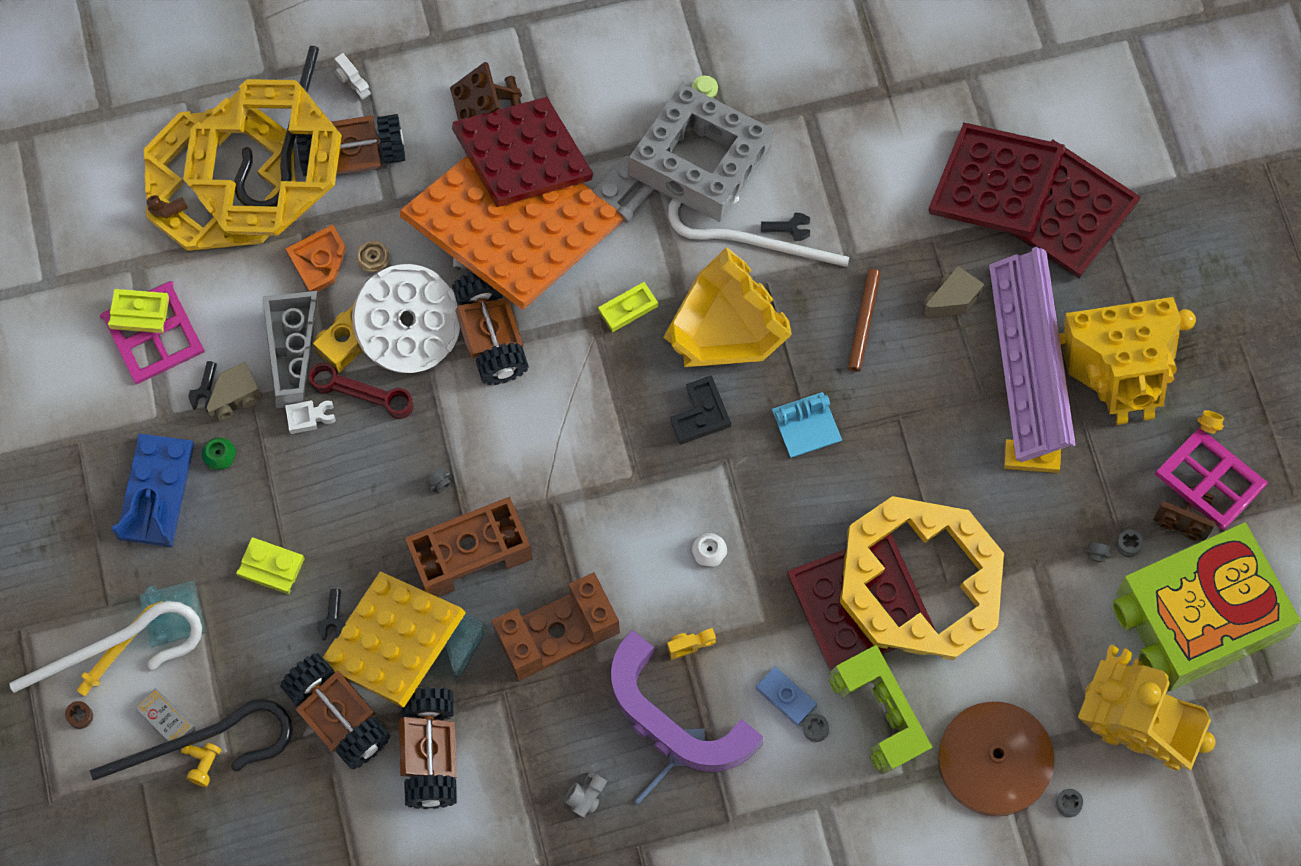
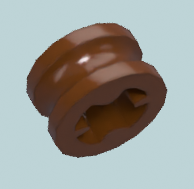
M75 701L68 705L65 717L72 727L83 729L91 724L93 712L86 703ZM78 709L86 713L85 717L81 716L83 719L81 721H77L75 717H72L73 713L77 714L76 710Z

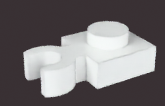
M344 53L335 58L337 66L335 70L336 75L342 83L347 82L352 89H355L362 100L371 94L368 90L370 88L369 85L360 77L358 70Z
M312 400L285 405L290 434L318 429L317 422L319 421L325 424H331L336 421L334 414L324 415L327 409L334 408L332 401H324L318 407H314Z

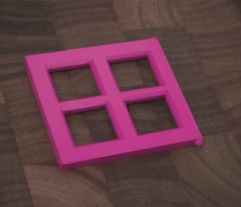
M172 281L147 291L168 293L169 304L175 315L164 322V333L181 326L190 345L168 356L159 338V335L163 333L139 332L125 339L121 330L110 329L108 326L111 309L100 314V318L104 319L136 385L205 352L172 287L174 285ZM152 339L162 359L140 369L131 352V348Z
M1200 427L1154 474L1209 520L1216 522L1215 525L1220 530H1225L1268 484L1266 480ZM1200 443L1221 459L1210 472L1189 456ZM1183 461L1204 477L1193 490L1172 474ZM1230 467L1252 484L1241 496H1238L1219 480ZM1213 485L1234 502L1223 515L1202 499Z

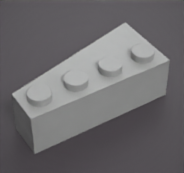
M317 291L263 296V311L276 408H285V405L304 402L317 309Z

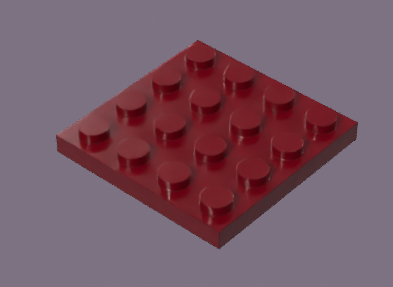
M548 97L499 109L490 114L484 113L454 121L452 124L454 134L496 207L591 181L594 173Z
M963 122L928 208L929 214L1032 238L1063 158L1065 145Z
M1065 147L1063 158L1032 238L1013 235L1032 248L1044 249L1047 253V258L1080 279L1137 205L1141 196Z
M890 533L869 548L885 569L880 575L865 584V586L898 627L921 613L935 630L894 538ZM846 549L787 571L789 581L829 671L874 646L840 603ZM878 647L882 655L895 649H898L892 647H888L887 649Z

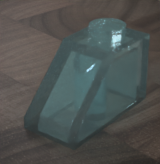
M468 614L464 615L445 644L454 676L459 679L487 631L484 622Z

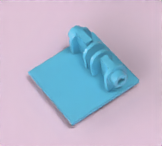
M823 392L772 409L790 458L842 441L829 408V398Z

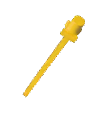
M162 601L147 606L133 622H135L144 612L149 610L155 604L162 603ZM136 635L109 648L89 673L84 672L81 677L84 680L77 688V691L86 696L93 686L98 687L101 683L99 681L101 676Z

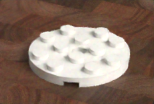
M400 264L379 271L368 279L360 289L353 307V329L361 349L377 365L397 373H415L434 367L451 352L459 336L461 327L455 312L457 308L456 295L452 288H449L440 278V275L423 266ZM404 311L410 312L414 318L412 325L409 327L404 326L401 320H399Z

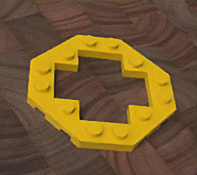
M247 79L239 86L240 89L232 97H226L211 110L212 114L202 123L199 121L191 128L183 179L227 234L278 236L335 186L342 134L296 80ZM247 108L291 109L288 130L292 134H313L306 182L281 181L277 207L233 206L236 183L232 180H212L219 133H244Z
M247 108L244 134L272 154L257 171L259 177L274 187L273 191L263 200L266 201L273 198L280 190L281 151L287 130L258 108ZM206 109V112L201 113L179 112L144 148L146 199L152 195H157L161 201L170 203L168 200L184 184L183 179L167 166L188 145L191 128L199 121L202 123L212 114V109ZM219 133L218 146L232 133ZM293 146L291 155L292 181L296 182L295 154ZM146 206L148 221L187 251L262 244L269 237V235L227 234L214 217L204 228L184 212H180L170 218H163L150 213L148 206Z
M892 496L852 523L847 530V549L844 558V577L840 603L874 646L877 645L880 648L886 649L888 647L903 649V652L919 655L931 654L942 656V659L955 660L998 627L1004 552L969 510ZM906 522H908L924 543L946 529L979 569L977 573L960 585V588L976 608L940 634H937L921 613L898 627L865 586V584L880 575L885 569L869 548Z

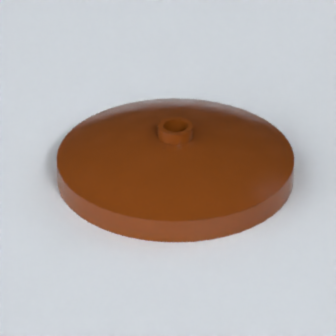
M984 702L963 710L950 722L940 742L938 764L946 788L963 806L987 816H1009L1029 808L1042 796L1052 777L1054 752L1048 733L1042 724L1029 712L1005 702ZM993 752H996L997 754L1001 753L1003 757L1001 759H996L993 756Z

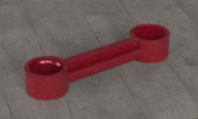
M318 363L309 372L312 388L318 393L327 394L335 390L385 407L388 414L395 419H404L413 411L412 397L403 388L386 391L338 375L333 366L328 363ZM322 371H328L333 374L331 382L326 385H317L314 382L315 376ZM402 396L407 398L409 404L405 409L395 411L390 408V402L395 397Z

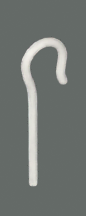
M737 196L733 204L739 201V196ZM672 198L668 206V218L672 228L679 235L688 239H727L843 267L848 266L850 258L848 256L737 230L718 228L692 229L680 221L678 211L681 202Z
M165 601L155 604L123 630L10 682V688L14 693L132 638L161 614L168 612L178 613L189 622L191 627L190 636L183 644L156 653L147 663L150 670H155L163 662L184 656L195 649L202 635V625L199 616L191 607L181 602Z

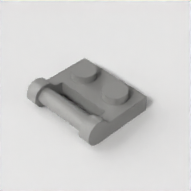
M625 156L593 192L617 209L616 212L623 216V221L628 223L633 217L632 213L653 190H657L644 184L625 206L620 205L641 182L628 175L629 158Z

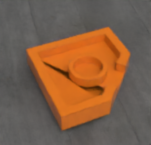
M333 224L285 248L309 292H318L335 283L346 252L345 244Z

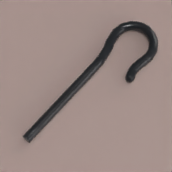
M309 46L300 79V85L307 93L319 53V48L316 46ZM289 124L281 151V181H292L291 155L296 135L288 130ZM244 147L242 149V164L234 179L237 199L244 206L277 207L279 192L273 198L266 201H257L247 195L244 186L253 164V153L251 148Z
M266 699L253 700L236 709L232 714L216 724L89 771L94 781L221 734L254 711L264 710L271 712L278 718L281 724L279 739L268 748L250 751L235 759L231 764V768L233 771H240L249 763L271 759L283 752L289 744L293 732L291 718L285 708L275 701Z

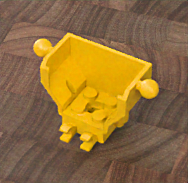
M1174 297L1065 313L1064 332L1059 333V338L1068 373L1097 392L1099 399L1106 402L1109 414H1116V425L1127 424L1128 412L1143 410V421L1154 420L1155 408L1164 406L1167 383L1174 381L1173 375L1177 371L1174 359L1177 352L1180 330L1188 331L1192 329L1196 323V317L1188 309L1178 311Z
M1111 644L1107 650L1106 660L1100 661L1093 681L1086 687L1085 700L1077 718L1090 727L1092 732L1101 736L1103 741L1111 745L1118 746L1119 743L1126 745L1128 749L1134 752L1145 753L1163 761L1164 766L1179 771L1180 767L1192 770L1198 752L1209 753L1216 744L1214 735L1207 731L1211 722L1207 710L1202 706L1182 701L1166 694L1170 682L1168 675L1164 671L1144 666L1143 662L1138 658H1135L1133 665L1128 666L1132 652L1124 648L1121 656L1116 657L1119 649Z

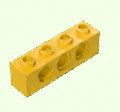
M354 303L348 311H343L336 317L334 324L329 329L322 330L316 336L313 343L316 354L326 363L333 366L339 374L363 352L353 329L352 314ZM343 335L350 336L345 342L337 341Z

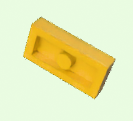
M1006 439L1004 469L1059 473L1061 449L1020 462L1016 459L1014 440Z

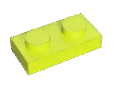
M642 282L598 307V312L613 333L657 308L658 301L646 283Z

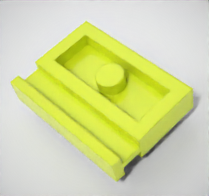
M114 289L110 310L111 316L110 321H108L109 328L164 333L163 327L169 303L168 293Z
M252 537L241 561L242 564L236 574L240 578L289 595L292 584L295 582L305 558L299 553Z

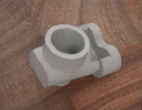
M592 771L587 775L584 785L581 786L578 783H574L564 799V803L571 806L570 809L582 817H585L587 813L592 814L599 804L597 796L608 782Z

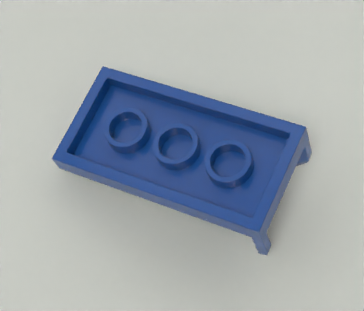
M139 434L120 521L112 527V531L118 540L166 547L173 546L194 449V442L192 440Z

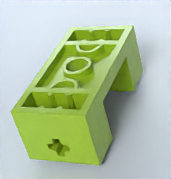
M877 645L837 665L829 672L831 676L828 679L834 693H840L842 698L873 683L874 688H872V692L879 704L884 703L888 711L886 718L893 729L897 728L899 731L870 749L872 752L870 759L877 771L881 769L883 774L933 748Z

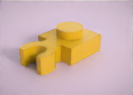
M713 628L704 630L696 635L694 633L690 635L681 633L673 636L671 641L667 642V651L670 659L674 660L697 652L699 648L716 644Z

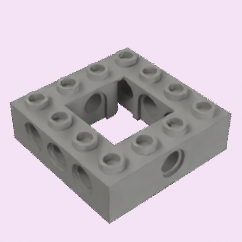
M681 83L630 155L628 175L720 222L770 149L774 129ZM692 122L694 123V132L697 135L705 136L728 150L713 173L672 153L677 143L683 141L685 132Z

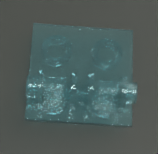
M194 580L157 590L156 586H149L145 588L146 593L139 595L143 610L147 606L160 601L181 602L191 607L199 616L202 634L206 633ZM172 612L159 615L146 626L151 648L188 638L191 632L187 619L178 613Z

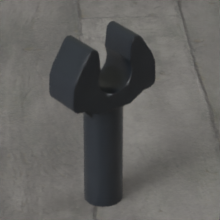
M795 212L793 218L789 221H761V232H789L793 236L794 241H802L810 237V230L798 229L796 226L799 224H810V217L803 213Z
M206 362L201 386L198 389L189 391L188 397L193 410H196L199 399L205 397L207 398L205 409L208 412L207 405L212 395L211 387L217 367L215 362Z
M330 589L328 616L325 620L318 621L317 629L323 641L327 638L328 628L336 627V638H338L343 627L346 625L345 622H341L339 619L340 589Z

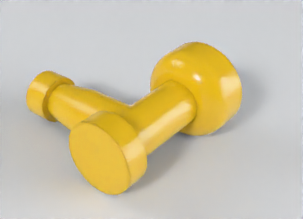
M206 743L204 749L192 745L182 748L181 753L189 754L201 760L197 769L189 771L186 779L198 786L207 788L210 782V777L207 773L215 756L220 755L222 749L211 743Z

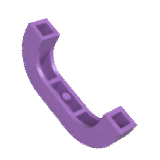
M632 630L621 642L614 655L611 680L617 705L625 717L634 724L632 726L633 730L643 738H646V736L651 738L655 742L654 747L664 756L670 754L685 766L699 771H726L741 765L751 758L762 746L763 736L744 720L740 719L733 729L721 739L715 741L698 740L684 731L640 693L637 687L638 676L655 654L654 647Z

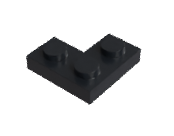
M712 375L686 384V389L694 409L670 417L680 445L731 427L730 418Z

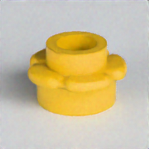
M1204 410L1202 416L1197 418V421L1201 424L1200 428L1205 432L1214 434L1224 427L1222 424L1224 417L1216 412Z

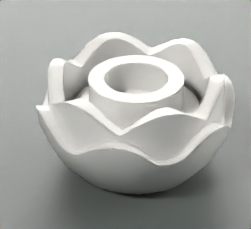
M705 533L700 535L693 543L692 553L698 564L716 567L726 557L727 546L724 540L717 534ZM711 547L712 551H708L707 548Z

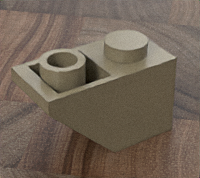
M957 266L953 273L948 271L940 282L942 286L938 291H931L924 301L926 305L924 316L935 318L966 314L982 295L984 283Z
M246 362L220 373L207 405V410L213 422L225 420L231 417L233 412L242 408L253 407L259 400L263 399Z

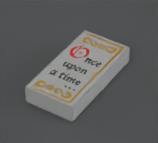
M156 688L135 707L167 741L190 734L195 729L194 725Z

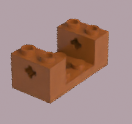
M510 497L405 538L425 592L437 597L455 591L453 580L500 561H504L508 570L533 560L531 546ZM464 538H473L476 541L475 546L470 550L462 549L460 543Z
M595 572L570 583L569 595L521 616L518 608L492 620L494 632L518 682L620 634L619 620ZM561 625L565 629L564 635L560 638L552 637L549 634L551 627Z

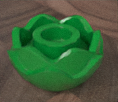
M212 438L203 446L202 460L212 470H223L232 465L236 455V448L226 438Z

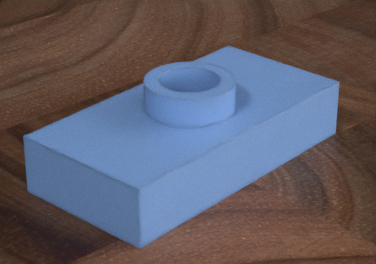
M776 666L756 686V690L797 727L817 707V703Z

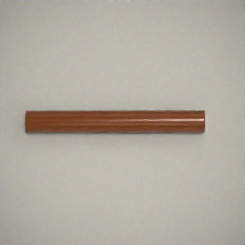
M869 269L866 276L847 367L852 372H860L881 275V272L876 269Z

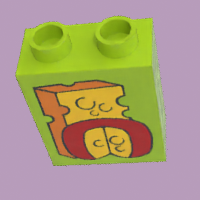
M1246 522L1126 575L1117 591L1118 598L1112 600V608L1121 627L1125 631L1136 628L1145 645V648L1140 649L1138 652L1140 661L1143 662L1144 666L1162 670L1168 675L1170 682L1169 691L1290 637L1301 623L1300 617Z

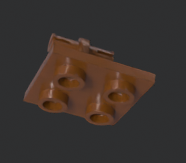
M484 62L452 85L450 90L458 120L496 112L500 109L498 100H510L511 106L521 104L520 98L522 93L517 88L515 76H508L504 79L506 87L493 83L489 64Z
M1186 485V486H1188L1191 490H1193V489L1196 487V485H1194V487H1191V486H1189V485ZM1206 493L1202 499L1211 505L1215 495ZM1162 501L1153 518L1160 527L1170 531L1174 529L1185 533V537L1193 541L1206 540L1216 524L1212 520L1190 512L1192 508L1190 503L1187 504L1186 509H1182Z

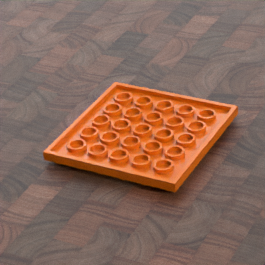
M465 156L400 211V217L522 310L529 306L623 222V216L616 212L617 209L596 195L584 183L496 207L468 156Z

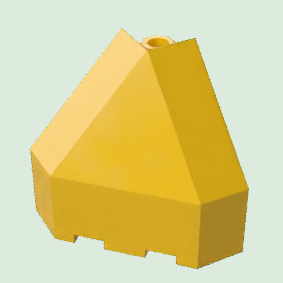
M727 247L698 273L663 337L672 344L673 349L678 354L683 355L684 367L764 361L792 335L787 317L783 312L777 313L770 304L773 298L761 283L757 284L752 280L749 275L752 270L747 263Z

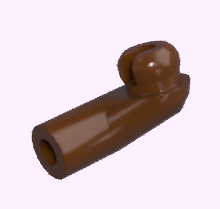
M152 195L146 201L149 212L163 218H170L188 209L183 197L167 203L161 201L159 196Z

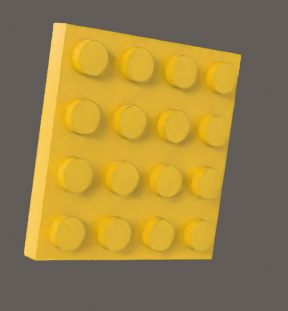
M380 571L345 623L346 625L343 627L341 634L338 638H335L323 658L333 668L334 672L340 671L349 682L404 708L466 612L457 605Z

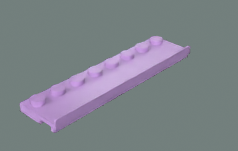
M1034 247L1029 253L1021 256L1016 254L989 265L1016 459L1020 462L1076 445L1047 253L1042 248Z

